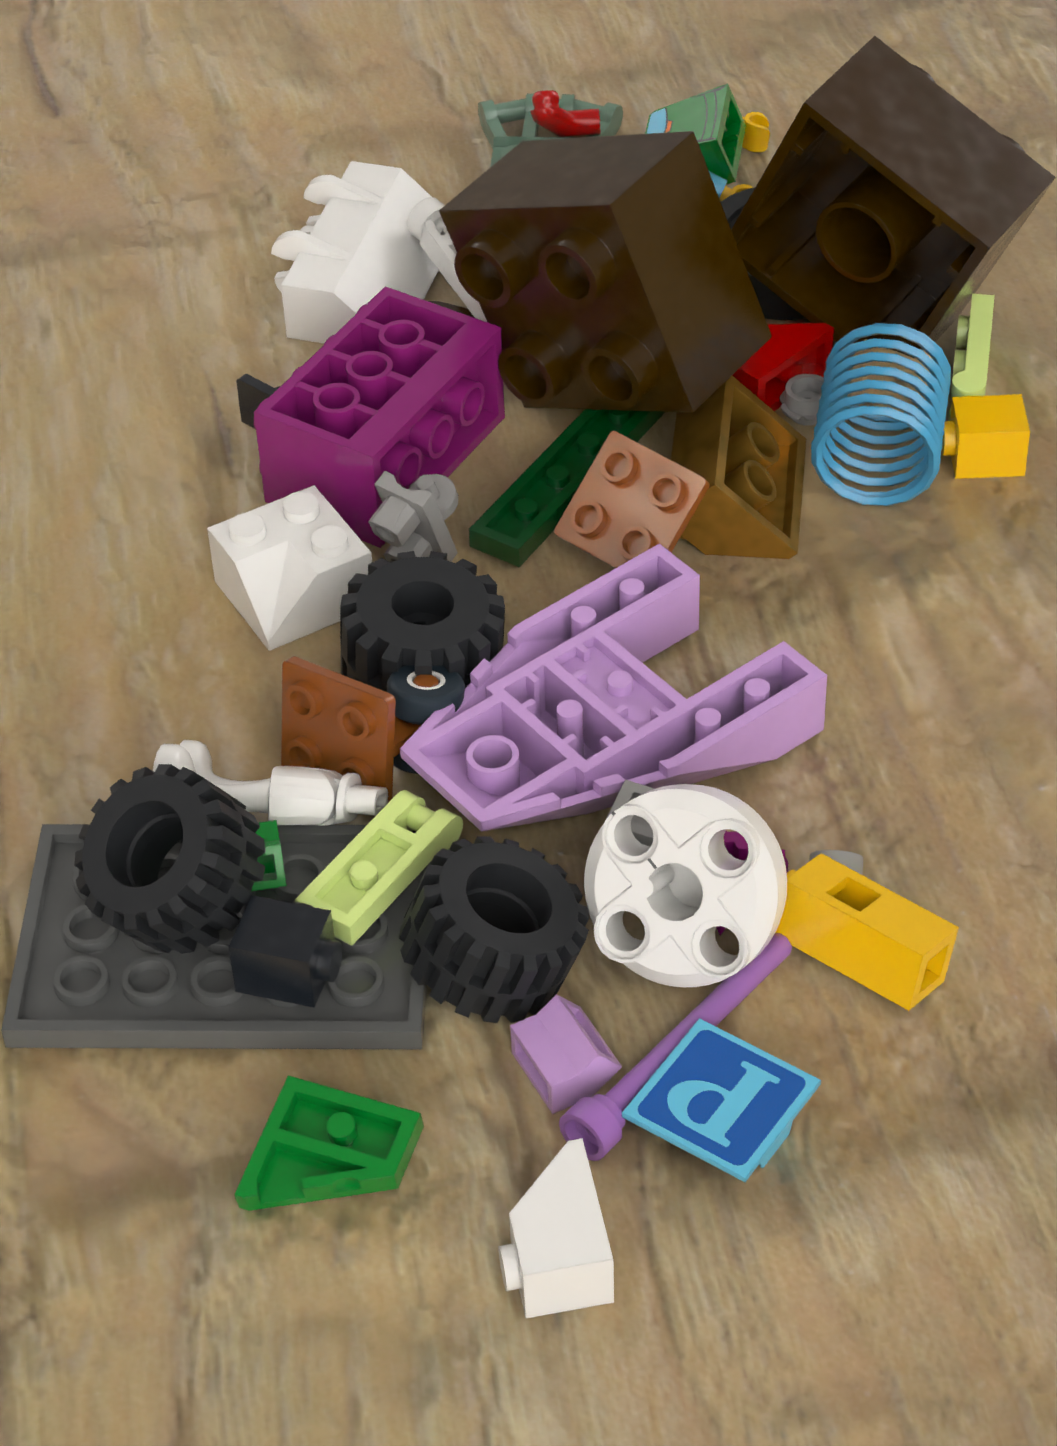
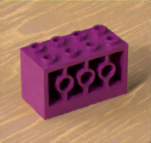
M385 286L367 304L361 306L353 318L335 335L330 336L307 362L295 369L291 377L269 398L264 399L254 411V428L257 435L260 459L259 471L262 475L265 502L271 503L315 485L361 541L381 548L386 542L373 533L368 521L383 503L375 487L376 481L383 472L387 471L393 474L397 483L405 489H409L410 485L422 475L440 474L449 477L505 418L504 384L498 369V358L502 352L501 327Z

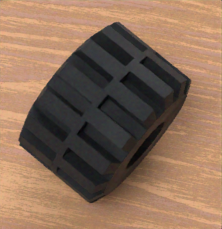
M414 551L397 553V561L389 563L385 559L380 558L368 564V575L356 573L348 582V594L342 595L341 674L387 692V682L393 672H398L403 666H415V674L418 676L432 675V666L442 665L445 666L449 673L457 672L462 677L466 688L471 682L470 673L484 658L490 662L503 648L505 604L503 596L497 595L496 582L489 574L476 576L477 565L465 559L453 563L447 561V553L434 551L430 552L429 557H415Z

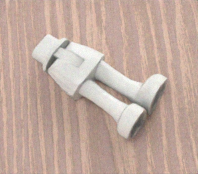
M183 740L180 745H161L157 751L153 766L154 772L159 764H172L179 770L182 767L192 770L244 804L246 811L268 813V821L277 820V825L325 826L355 820L358 814L376 816L388 803V790L386 787L362 785L360 775L356 773H347L343 776L333 770L300 766H276L272 770L271 778L256 781L224 779L213 773L212 759L207 746L202 742Z

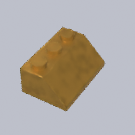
M733 376L719 387L695 412L676 413L671 460L704 477L710 484L709 489L680 538L689 541L705 555L790 559L798 554L806 438Z

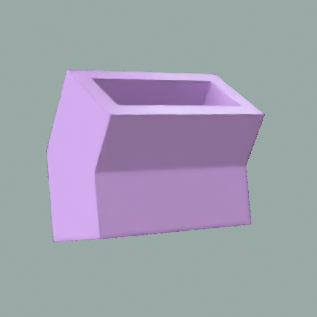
M557 994L536 1015L510 1025L512 1054L552 1114L574 1105L582 1097H592L622 1068L582 1008Z

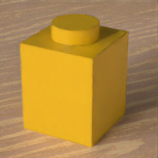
M1022 394L952 397L950 421H945L941 454L942 456L951 455L955 479L1025 476L1030 428Z

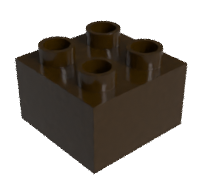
M874 36L803 103L731 230L747 272L810 322L827 323L834 327L833 340L835 342L854 329L875 323L902 324L925 333L936 342L962 313L971 300L972 293H976L1056 177L1028 156L1016 141L1000 134L936 84L935 80L925 70L909 63L883 41ZM877 334L860 338L854 342L857 343L873 338L899 340L923 350L918 344L893 335ZM892 349V350L897 351V352H899V353H902V354H905V355L910 356V357H912V358H915V357H913V356H911V355H908V354H906V353H904V352H901V351H899V350H897V349Z
M694 131L522 141L439 210L457 252L454 267L459 282L466 292L479 302L487 323L501 327L502 352L498 358L499 373L507 388L522 401L524 408L695 412L772 337Z

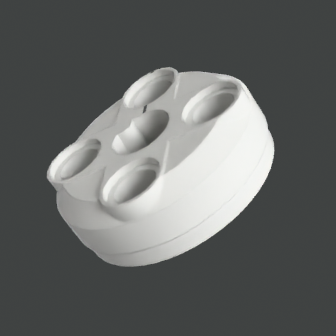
M693 784L668 785L650 790L630 800L613 811L605 820L593 840L586 860L584 890L588 912L594 925L595 941L600 951L609 959L623 963L638 975L663 985L683 988L700 987L720 982L738 973L769 944L778 928L785 908L787 871L781 848L773 832L762 817L748 804L728 792L709 786ZM633 815L644 818L650 824L653 830L651 846L641 844L635 839L631 831ZM726 829L737 831L745 838L749 851L747 860L736 859L728 853L724 845ZM624 911L634 913L641 919L645 929L644 940L633 938L627 933L623 925ZM716 926L728 928L736 935L740 949L738 955L728 954L718 946L715 939Z

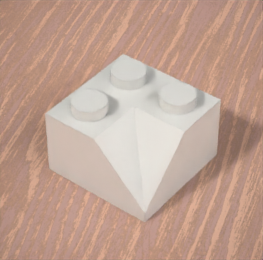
M315 485L207 528L216 584L269 651L340 622L342 595L348 594V582L356 573L368 575V564L372 563L371 551Z

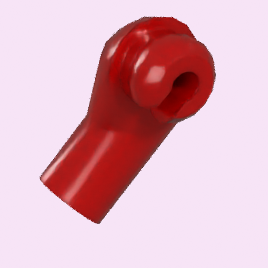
M554 90L538 91L532 96L534 110H531L530 113L533 121L559 137L601 134L599 108L566 111L563 108H559V95Z

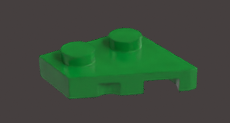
M288 1075L234 1194L239 1208L252 1211L398 1189L424 1128L421 1113Z

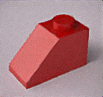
M827 323L767 324L772 337L732 376L775 412L782 405L780 396L785 391L786 384L792 377L801 374H815L824 378L826 360L833 348L834 327Z

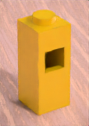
M820 853L798 870L792 869L787 872L786 903L775 933L784 935L793 947L909 1011L945 981L959 927Z

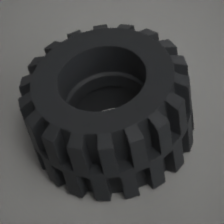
M159 764L155 772L147 767L133 771L131 782L127 783L123 779L118 780L110 787L112 795L106 801L98 799L90 810L95 813L91 824H83L78 838L84 841L83 849L75 852L74 866L83 871L76 879L78 891L88 897L85 905L93 914L102 918L101 921L157 951L170 953L173 949L181 954L195 952L197 942L209 947L220 941L219 931L226 928L232 931L239 924L241 919L237 914L244 905H248L252 895L257 896L251 890L255 881H263L265 866L257 862V858L266 853L264 839L256 834L260 825L255 816L245 810L246 806L199 774L185 767L179 770L172 764ZM183 839L181 850L175 863L158 880L159 870L165 856L176 843Z
M477 836L474 844L466 839H461L453 842L449 850L442 848L434 855L431 864H428L400 927L399 939L404 942L400 950L403 961L414 965L410 973L418 985H428L432 989L429 996L438 1003L442 1004L447 1001L456 1006L455 1013L468 1018L471 1013L481 1015L483 1022L498 1023L500 1017L505 1016L513 1023L524 1020L528 1012L536 1015L559 992L586 941L589 931L585 927L589 920L588 908L580 904L583 895L578 886L567 883L565 880L568 873L558 864L550 865L546 862L543 853L532 848L531 852L519 847V842L504 839L503 843H497L491 836Z

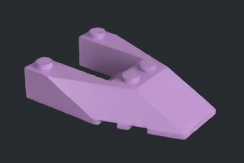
M658 544L516 624L507 633L508 643L490 662L484 658L470 673L471 682L464 690V699L459 709L455 712V705L452 703L443 709L434 711L400 748V755L409 766L481 832L584 815L612 807L625 779L656 789L674 784H692L778 759L824 730L827 674L783 641L688 699L683 697L644 665L643 662L699 630L700 575L661 544Z

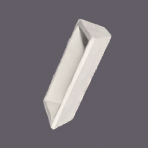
M351 161L341 179L333 175H321L310 181L305 189L304 199L316 204L325 205L321 215L309 216L306 222L307 226H303L301 230L282 233L275 241L271 250V254L277 257L294 261L290 270L277 272L274 278L277 288L282 293L287 338L325 343L330 336L335 335L356 315L361 306L367 304L385 286L424 300L438 272V268L420 246V241L408 231L407 220L412 209L420 201L432 196L402 168Z

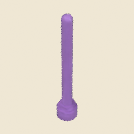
M775 933L769 944L753 961L738 973L724 979L605 1095L596 1094L592 1098H580L559 1120L560 1131L566 1142L583 1138L588 1160H601L622 1138V1128L626 1123L625 1119L622 1118L624 1109L700 1018L717 1026L790 955L792 945L784 935Z

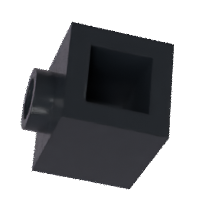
M252 895L229 945L235 992L315 1008L325 982H334L336 980L342 962L343 945L341 941L334 940L331 910L315 908L305 903H289Z

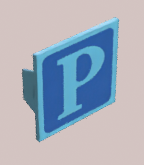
M699 1018L624 1109L622 1118L746 1182L758 1165L761 1168L765 1167L788 1137L793 1120L821 1085V1080Z

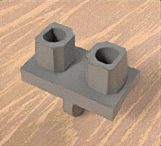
M384 471L375 483L383 503L368 522L374 534L381 540L391 544L384 553L386 561L389 563L397 561V553L414 551L415 557H429L430 552L434 551L447 553V561L451 562L458 552L444 520L455 511L458 505L459 495L453 482L448 477L440 474L422 475L410 485L409 489H405L397 483L393 474Z

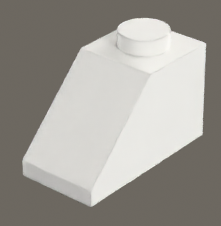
M583 1138L569 1140L509 1213L511 1244L498 1246L505 1290L519 1289L525 1318L614 1303L613 1256Z

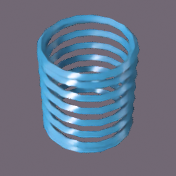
M875 323L852 330L837 341L826 360L824 383L821 386L819 410L816 414L817 424L814 427V439L811 442V463L820 480L837 495L862 505L890 506L912 500L927 490L938 474L943 446L946 409L948 407V395L950 393L951 366L943 349L925 333L902 324ZM877 334L893 335L914 342L923 350L899 340L873 338L857 343L854 342L860 338ZM872 348L897 349L901 352H904L908 355L915 357L928 370H926L920 363L912 361L898 354L869 352L856 356L852 355H854L856 352ZM872 361L895 363L914 371L923 381L916 376L892 367L865 366L853 370L849 369L855 365ZM869 375L894 377L912 385L926 400L916 391L892 381L867 379L850 384L846 383L852 379ZM866 389L888 390L910 399L919 408L889 395L867 393L851 397L847 395ZM859 404H886L902 410L904 413L890 407L859 406ZM845 420L873 431H901L912 428L913 431L896 436H873L855 430ZM836 427L847 436L869 444L898 445L911 440H917L910 445L893 450H872L852 443L840 434ZM834 441L847 451L868 458L895 459L912 453L915 454L908 459L891 464L867 463L850 457L839 449ZM831 454L843 464L866 472L893 473L906 468H913L906 473L889 478L865 477L846 470L834 461ZM829 469L843 479L864 486L891 487L913 481L904 487L887 492H865L845 485L833 476Z

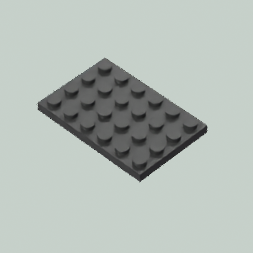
M42 824L1 1029L6 1048L423 1050L427 985H418L410 973L414 965L403 961L400 950L404 942L399 939L400 927L405 919L404 916L428 865L352 946L341 941L343 955L338 976L334 982H325L316 1006L313 1008L235 992L229 945L238 925L232 931L226 928L219 931L220 941L206 947L197 942L195 952L181 954L173 949L170 953L157 951L101 921L102 918L93 914L85 905L88 897L79 893L76 879L83 873L82 870L74 866L75 852L83 849L84 841L78 838L83 824ZM277 825L287 886L252 892L257 894L258 897L295 903V899L366 825ZM183 839L176 843L165 856L159 870L158 880L175 863L180 853ZM244 905L240 912L237 914L240 919L244 914V911L247 907L246 905Z

